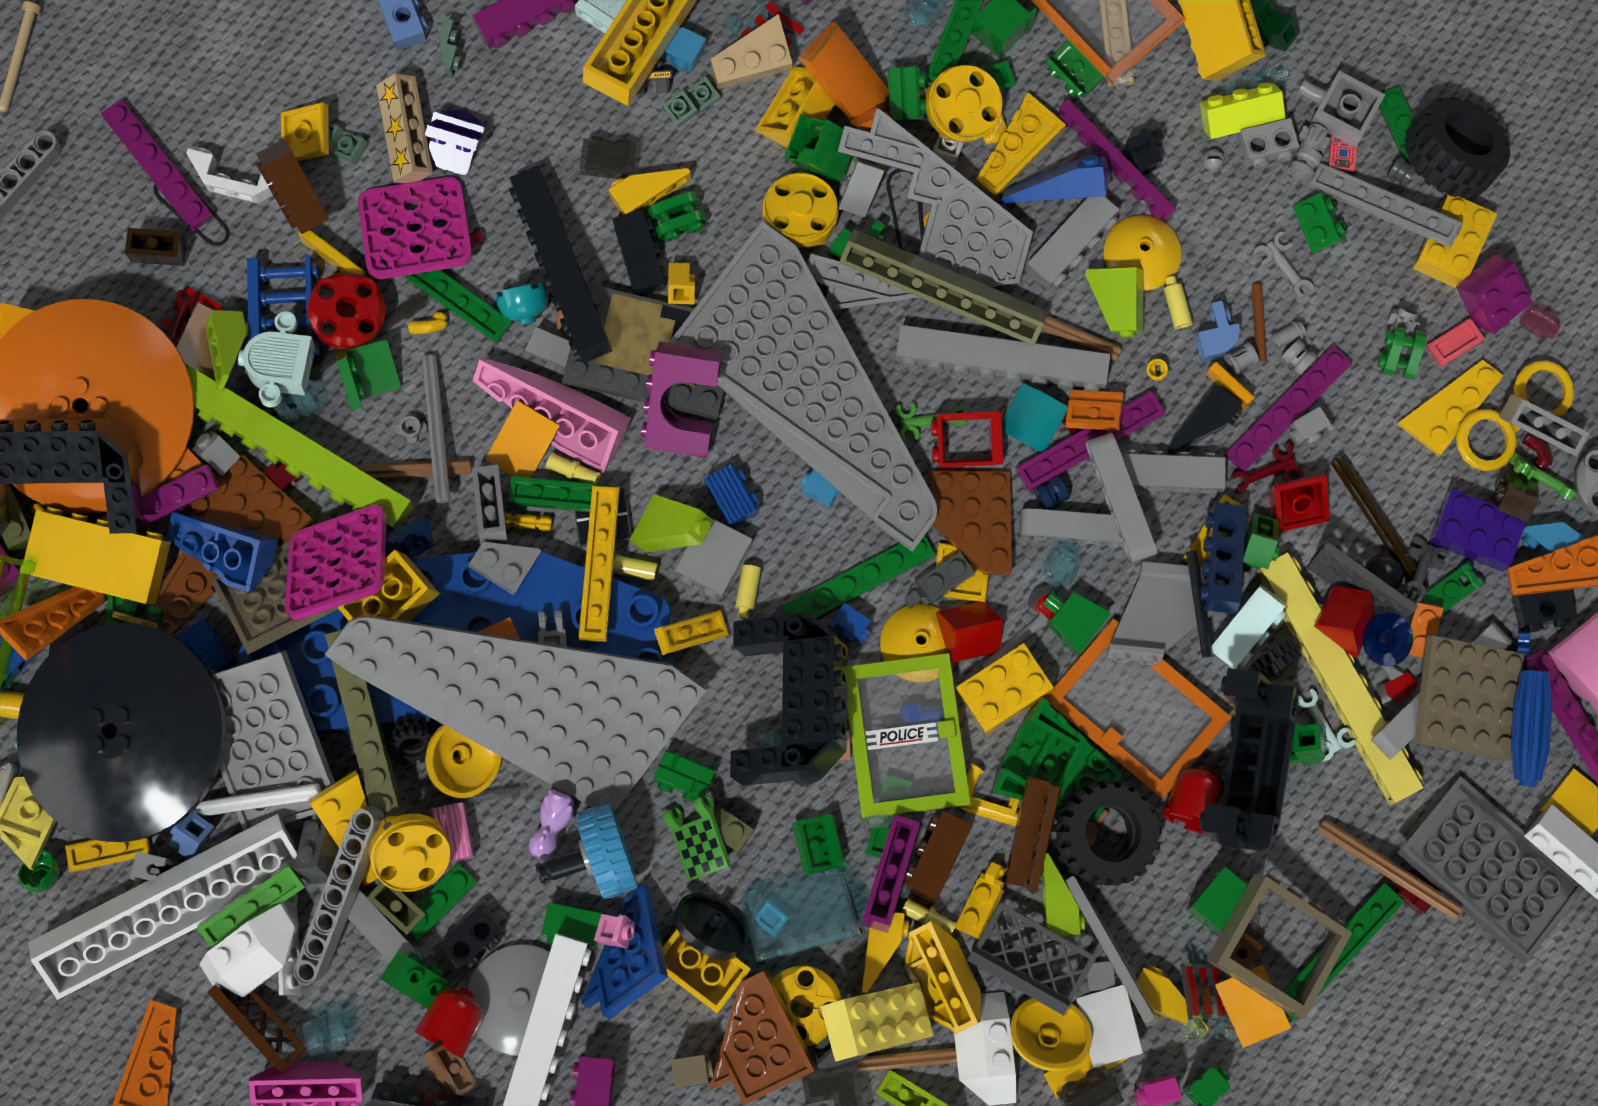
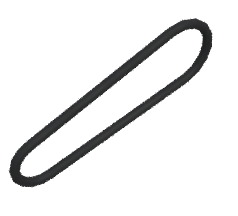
M896 169L889 174L886 187L899 249L903 250L890 181L896 173L908 172L911 175L913 173ZM918 202L920 237L922 242L924 234L922 203Z
M154 184L153 189L157 199L183 221L175 209L160 197L157 186ZM194 190L213 217L225 229L226 235L222 241L216 243L209 240L198 229L194 232L212 246L223 245L229 239V228Z

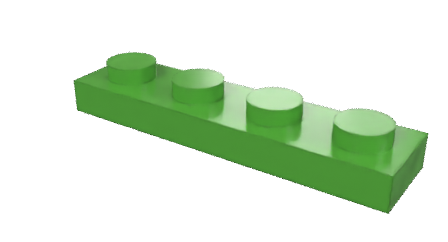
M288 863L198 924L197 929L211 948H213L246 922L305 888V883L290 863Z

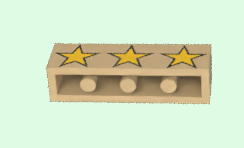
M394 73L376 85L393 182H417L433 174L416 77Z

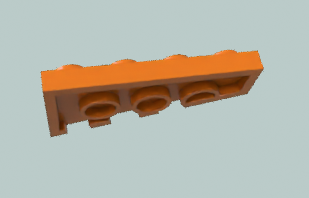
M1598 536L1582 540L1579 543L1563 547L1552 553L1508 568L1506 571L1510 595L1517 596L1597 587Z
M75 586L0 619V635L27 661L103 605L104 595L100 592Z
M154 1000L149 1001L112 1106H167L177 1008Z

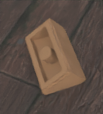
M441 1045L428 1051L423 1056L444 1092L464 1096L479 1087L463 1057L460 1058L446 1051V1048Z

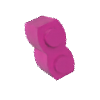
M1174 1074L1139 1082L1136 1085L1137 1089L1133 1090L1138 1106H1164L1181 1101L1180 1090Z

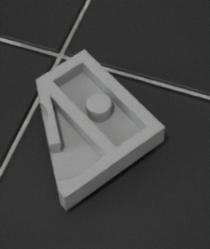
M482 542L469 562L468 567L514 595L541 550L531 547Z

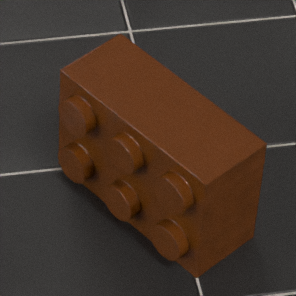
M284 139L256 153L260 160L256 163V166L266 183L272 182L268 187L280 207L285 205L280 209L292 229L297 227L300 233L303 234L329 220L298 161Z
M945 811L942 812L940 817L935 815L927 830L931 837L929 841H922L915 855L920 860L917 866L911 864L903 882L908 884L905 890L935 904L973 825Z

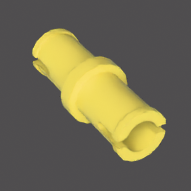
M551 453L546 463L547 469L565 475L569 481L576 480L581 483L598 484L601 473L581 466L579 461L574 460L572 462L555 453Z
M909 897L900 913H904L922 923L921 926L934 921L950 935L957 922L935 912V908H927L911 900Z

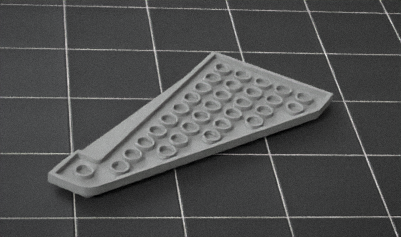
M761 222L669 343L722 351L721 370L717 385L886 533L913 552L936 519V501L797 246L767 224Z
M371 615L358 616L348 621L324 654L350 673L588 806L594 807L604 803H611L614 811L620 806L706 692V688L671 663Z

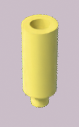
M1175 276L1167 277L1165 279L1167 287L1163 290L1174 329L1189 327L1193 322L1182 284H1177Z
M616 555L613 563V574L654 582L658 563Z
M742 565L735 608L739 609L738 618L748 619L749 611L754 610L761 572L760 567Z

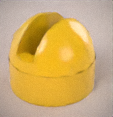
M1154 359L1147 365V374L1154 381L1164 380L1168 375V366L1165 361ZM1156 365H1160L1161 376L1156 377Z

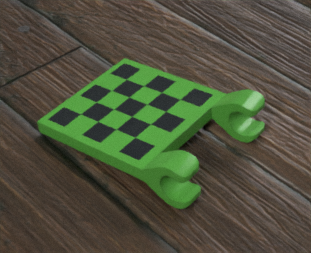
M711 796L694 800V807L702 817L698 820L682 825L683 815L679 808L667 810L662 815L664 822L672 831L688 881L731 866L714 817V802Z

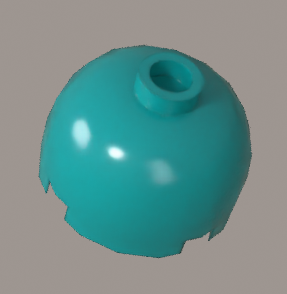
M539 282L537 285L531 286L529 284L496 292L495 298L498 308L505 318L511 321L519 320L520 325L536 322L535 317L545 311L548 304V291L545 282Z

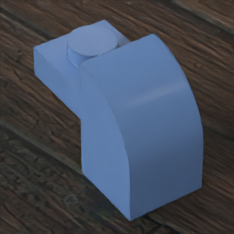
M1222 301L1213 302L1209 308L1214 329L1198 332L1195 337L1201 363L1223 358L1225 354L1231 352L1239 338L1240 325L1239 323L1229 325L1231 323L1230 312L1228 308H1224Z

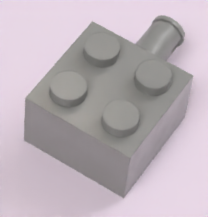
M1341 71L1338 72L1329 89L1326 88L1324 90L1305 79L1297 92L1298 95L1318 104V109L1310 124L1316 123L1325 127L1329 135L1354 148L1360 142L1385 94Z

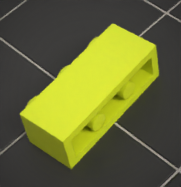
M1269 82L1261 83L1257 88L1249 90L1238 89L1226 96L1214 95L1206 101L1200 102L1203 129L1211 139L1286 119L1282 91L1274 83Z

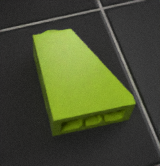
M1137 267L1086 269L1085 275L1110 331L1119 334V338H1135V333H1143V270Z
M653 494L629 541L646 553L701 545L714 521L700 509Z

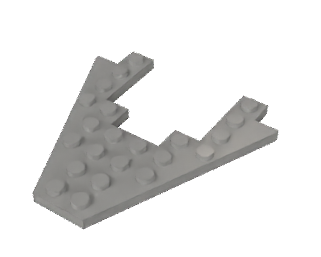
M880 109L875 110L870 132L844 126L837 152L912 172L906 198L931 205L919 253L916 256L989 287L1020 282L1033 231ZM814 254L809 256L807 266L816 283L829 286L825 299L831 310L918 298V296L844 266L839 261Z

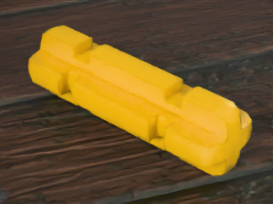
M504 513L507 529L514 527L520 530L536 531V529L545 532L551 531L552 518L550 516L537 518V515L515 514V516H512V513Z

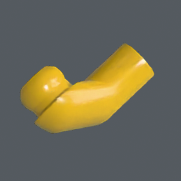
M1002 111L994 128L983 136V140L987 145L999 143L1004 131L1007 130Z
M436 312L433 314V320L410 321L408 324L409 333L428 334L444 330L448 324L446 322L447 315L442 312Z

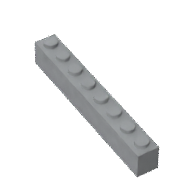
M905 325L900 326L896 362H901V366L908 368L922 365L927 366V369L931 371L949 369L958 375H968L970 372L977 373L980 377L986 379H993L995 376L1005 377V380L1009 382L1027 380L1037 386H1046L1048 383L1055 384L1060 389L1072 390L1073 387L1084 388L1087 391H1105L1110 354L1042 344H1035L1033 346L1020 341Z

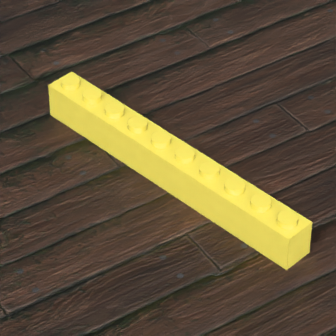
M1289 553L1278 557L1276 561H1271L1268 569L1261 567L1256 573L1264 587L1286 603L1283 609L1287 613L1283 618L1284 622L1345 728H1348L1349 731L1347 732L1351 739L1356 741L1355 746L1391 806L1423 789L1421 784L1423 779L1416 768L1412 769L1407 760L1409 755L1405 747L1389 760L1371 741L1372 737L1389 721H1385L1380 713L1382 708L1375 697L1371 698L1367 691L1368 683L1364 676L1356 672L1353 666L1355 662L1352 655L1344 651L1343 648L1314 627L1323 605L1317 604L1313 597V587L1308 580L1304 581L1300 574L1301 567L1294 557L1291 558Z

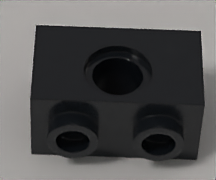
M1571 589L1517 595L1512 598L1519 630L1527 629L1530 633L1544 630V625L1553 624L1554 628L1570 625L1569 620L1578 616ZM1540 604H1544L1549 608V616L1541 613Z

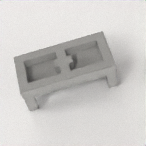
M853 156L836 196L838 209L865 217L883 176L884 168L879 167V163Z
M137 851L129 878L140 883L148 880L155 881L159 879L157 875L161 873L160 869L169 870L175 867L177 863L166 858Z

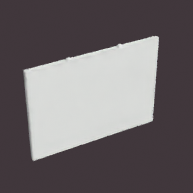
M1124 985L1076 998L1079 1010L1088 1020L1092 1031V1044L1089 1053L1093 1068L1143 1054L1129 994Z

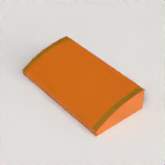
M835 21L798 56V59L848 121L875 107L884 113L889 111V90Z

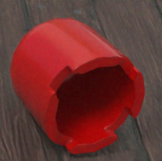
M1200 766L1199 769H1186L1180 773L1162 816L1164 819L1172 824L1174 820L1185 823L1183 829L1204 834L1199 826L1200 814L1202 811H1205L1206 804L1218 805V798L1220 795H1223L1224 790L1222 780L1214 775L1215 771L1209 767Z
M463 987L459 991L454 989L440 991L415 1030L416 1034L434 1044L438 1040L442 1041L441 1046L446 1048V1051L462 1058L483 1018V1010L480 1004L473 1000L476 994Z

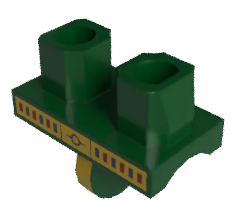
M124 599L119 611L113 610L111 618L115 619L117 623L142 624L163 631L166 629L162 625L164 617L162 609L148 606L144 618L136 617L140 604L132 600Z

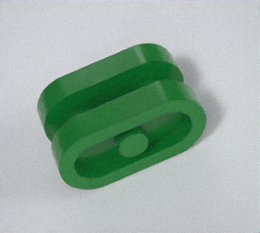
M696 191L685 192L649 207L648 211L652 221H661V224L655 228L659 239L671 242L678 239L681 233L687 231L696 233L705 228L704 225L708 222L704 210H695L694 208L700 204ZM683 211H685L686 213L673 219L670 218V216L681 213Z
M1394 326L1392 331L1388 330L1386 333L1384 345L1387 348L1385 353H1380L1377 367L1382 368V374L1390 376L1394 375L1395 369L1403 370L1402 378L1414 380L1424 352L1427 334L1426 332L1415 330L1412 338L1406 337L1405 328ZM1407 347L1408 351L1405 359H1400L1402 348Z

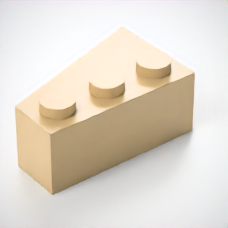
M779 14L710 60V67L717 90L789 71L792 69L793 64Z

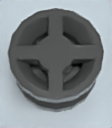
M1400 155L1387 177L1389 179H1396L1402 187H1405L1414 174L1415 167L1406 162L1405 157Z

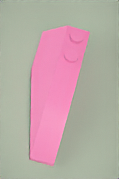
M486 358L479 359L473 382L498 402L503 401L511 409H513L518 400L557 423L560 427L551 445L602 473L607 470L624 440L631 420L630 417L579 391L543 376Z

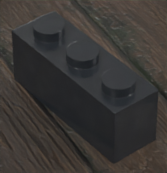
M643 210L612 218L634 295L643 296L664 290V281H667L668 277L664 265L659 266L657 257L661 256L657 241L652 242L649 234L654 232L650 217L645 218Z

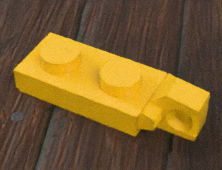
M991 862L986 873L980 875L957 921L956 930L980 940L1004 893L1002 890L1004 883L1001 880L1006 869Z

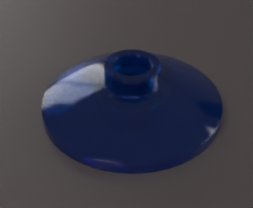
M1378 614L1368 622L1364 629L1363 648L1368 658L1374 663L1381 666L1397 665L1411 651L1413 644L1412 629L1409 623L1398 614ZM1385 634L1386 641L1382 644L1381 637Z

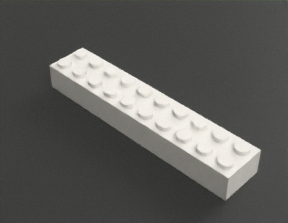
M276 814L158 875V880H148L28 942L30 960L58 1000L197 928L198 924L286 864L290 863L294 868L298 847L281 818Z

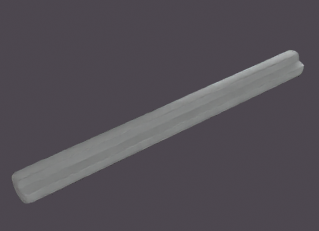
M430 354L422 357L434 491L437 503H447L450 501L438 365L436 356Z

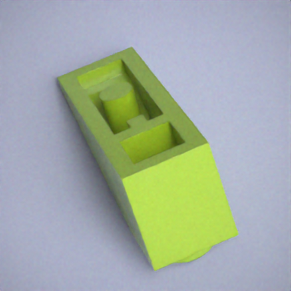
M211 310L205 325L217 391H223L244 338L248 337V323L244 321L243 311Z
M1046 853L1042 869L1045 927L1062 937L1081 935L1080 930H1085L1084 914H1079L1078 904L1049 853Z
M890 1069L875 1092L894 1106H949Z

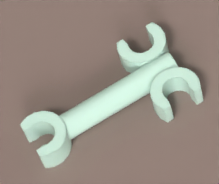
M1311 689L1308 691L1311 696V702H1304L1301 696L1296 698V702L1301 708L1307 709L1314 722L1320 724L1323 728L1324 745L1328 750V754L1322 761L1325 762L1331 759L1338 750L1354 746L1356 741L1352 740L1349 743H1345L1342 740V735L1349 731L1348 728H1342L1335 736L1316 704L1318 699L1317 693Z

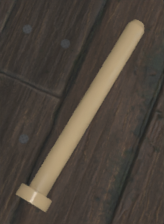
M23 2L22 10L25 13L0 98L1 112L9 110L35 14L39 15L41 11V6L32 2Z

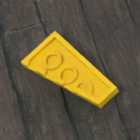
M1028 92L1019 110L1014 114L1007 130L1001 136L994 152L991 153L976 178V184L996 199L1066 129V124Z
M1482 360L1398 422L1397 425L1437 456H1440L1457 435L1459 425L1464 418L1479 408L1502 379L1503 375Z
M356 770L308 799L310 805L339 848L353 813L368 807ZM365 814L364 821L368 826H370L371 819L367 814ZM355 839V847L361 851V843ZM370 860L361 881L364 886L378 879L372 869Z

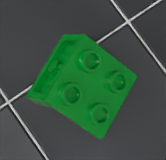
M386 338L335 352L336 362L351 410L361 408V399L401 388Z

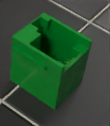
M992 0L975 16L972 35L1000 59L1025 34L1030 33L1037 9L1034 8L1029 13L1016 0Z
M800 114L784 158L813 175L842 182L852 156L837 152L843 128L828 119L823 121Z
M1226 867L1211 875L1212 879L1186 910L1217 937L1220 936L1248 886Z

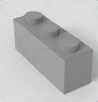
M1513 394L1510 395L1499 418L1576 457L1589 435V432Z
M499 466L473 467L472 476L480 545L482 542L508 545Z

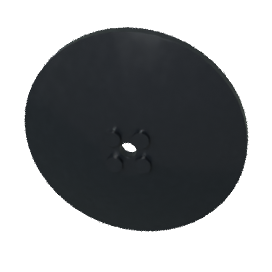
M111 623L96 626L74 635L58 646L43 661L32 677L23 696L17 722V750L20 766L25 781L37 802L48 815L68 830L83 837L105 842H131L150 838L167 831L185 819L200 804L211 788L222 762L226 742V717L222 696L211 671L192 648L174 635L158 628L135 623ZM113 723L117 728V733L114 738L110 739L106 734V729Z

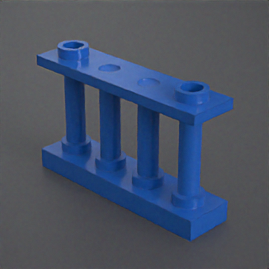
M305 255V266L266 268L261 265L258 258H247L248 334L250 341L253 337L267 332L268 329H277L275 318L267 319L266 316H263V307H267V304L306 302V317L295 318L298 325L297 328L307 327V336H312L315 345L312 363H317L316 355L321 354L320 339H316V335L309 324L307 312L308 301L315 288L314 279L319 278L318 263H314L310 255ZM305 277V292L266 294V291H262V282H266V279Z

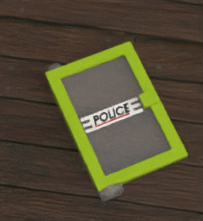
M949 653L863 664L861 659L848 661L847 709L863 828L890 825L889 816L971 806Z

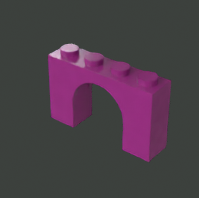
M659 341L657 349L651 351L649 366L654 367L653 375H648L646 390H651L650 398H646L644 405V414H648L647 422H643L641 437L645 438L644 448L702 458L708 457L714 423L686 419L676 415L666 404L664 392L670 386L680 382L716 387L720 376L722 351Z

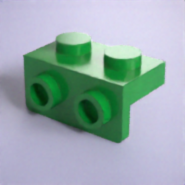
M1070 40L1052 57H1048L1045 60L1049 65L1047 70L1056 79L1061 77L1065 81V89L1073 97L1078 95L1085 98L1105 78Z
M1318 193L1292 206L1313 254L1319 253L1337 243L1343 244L1347 242L1345 236L1347 234L1346 226L1342 220H1338L1335 213L1337 205L1331 196L1328 197L1326 194Z
M832 813L792 823L804 876L828 872L844 866V851L839 843L837 835L838 825Z

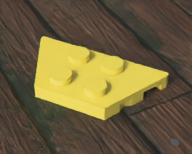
M24 776L15 777L0 807V837L29 869L34 870L41 855V850L44 848L56 821L37 802Z

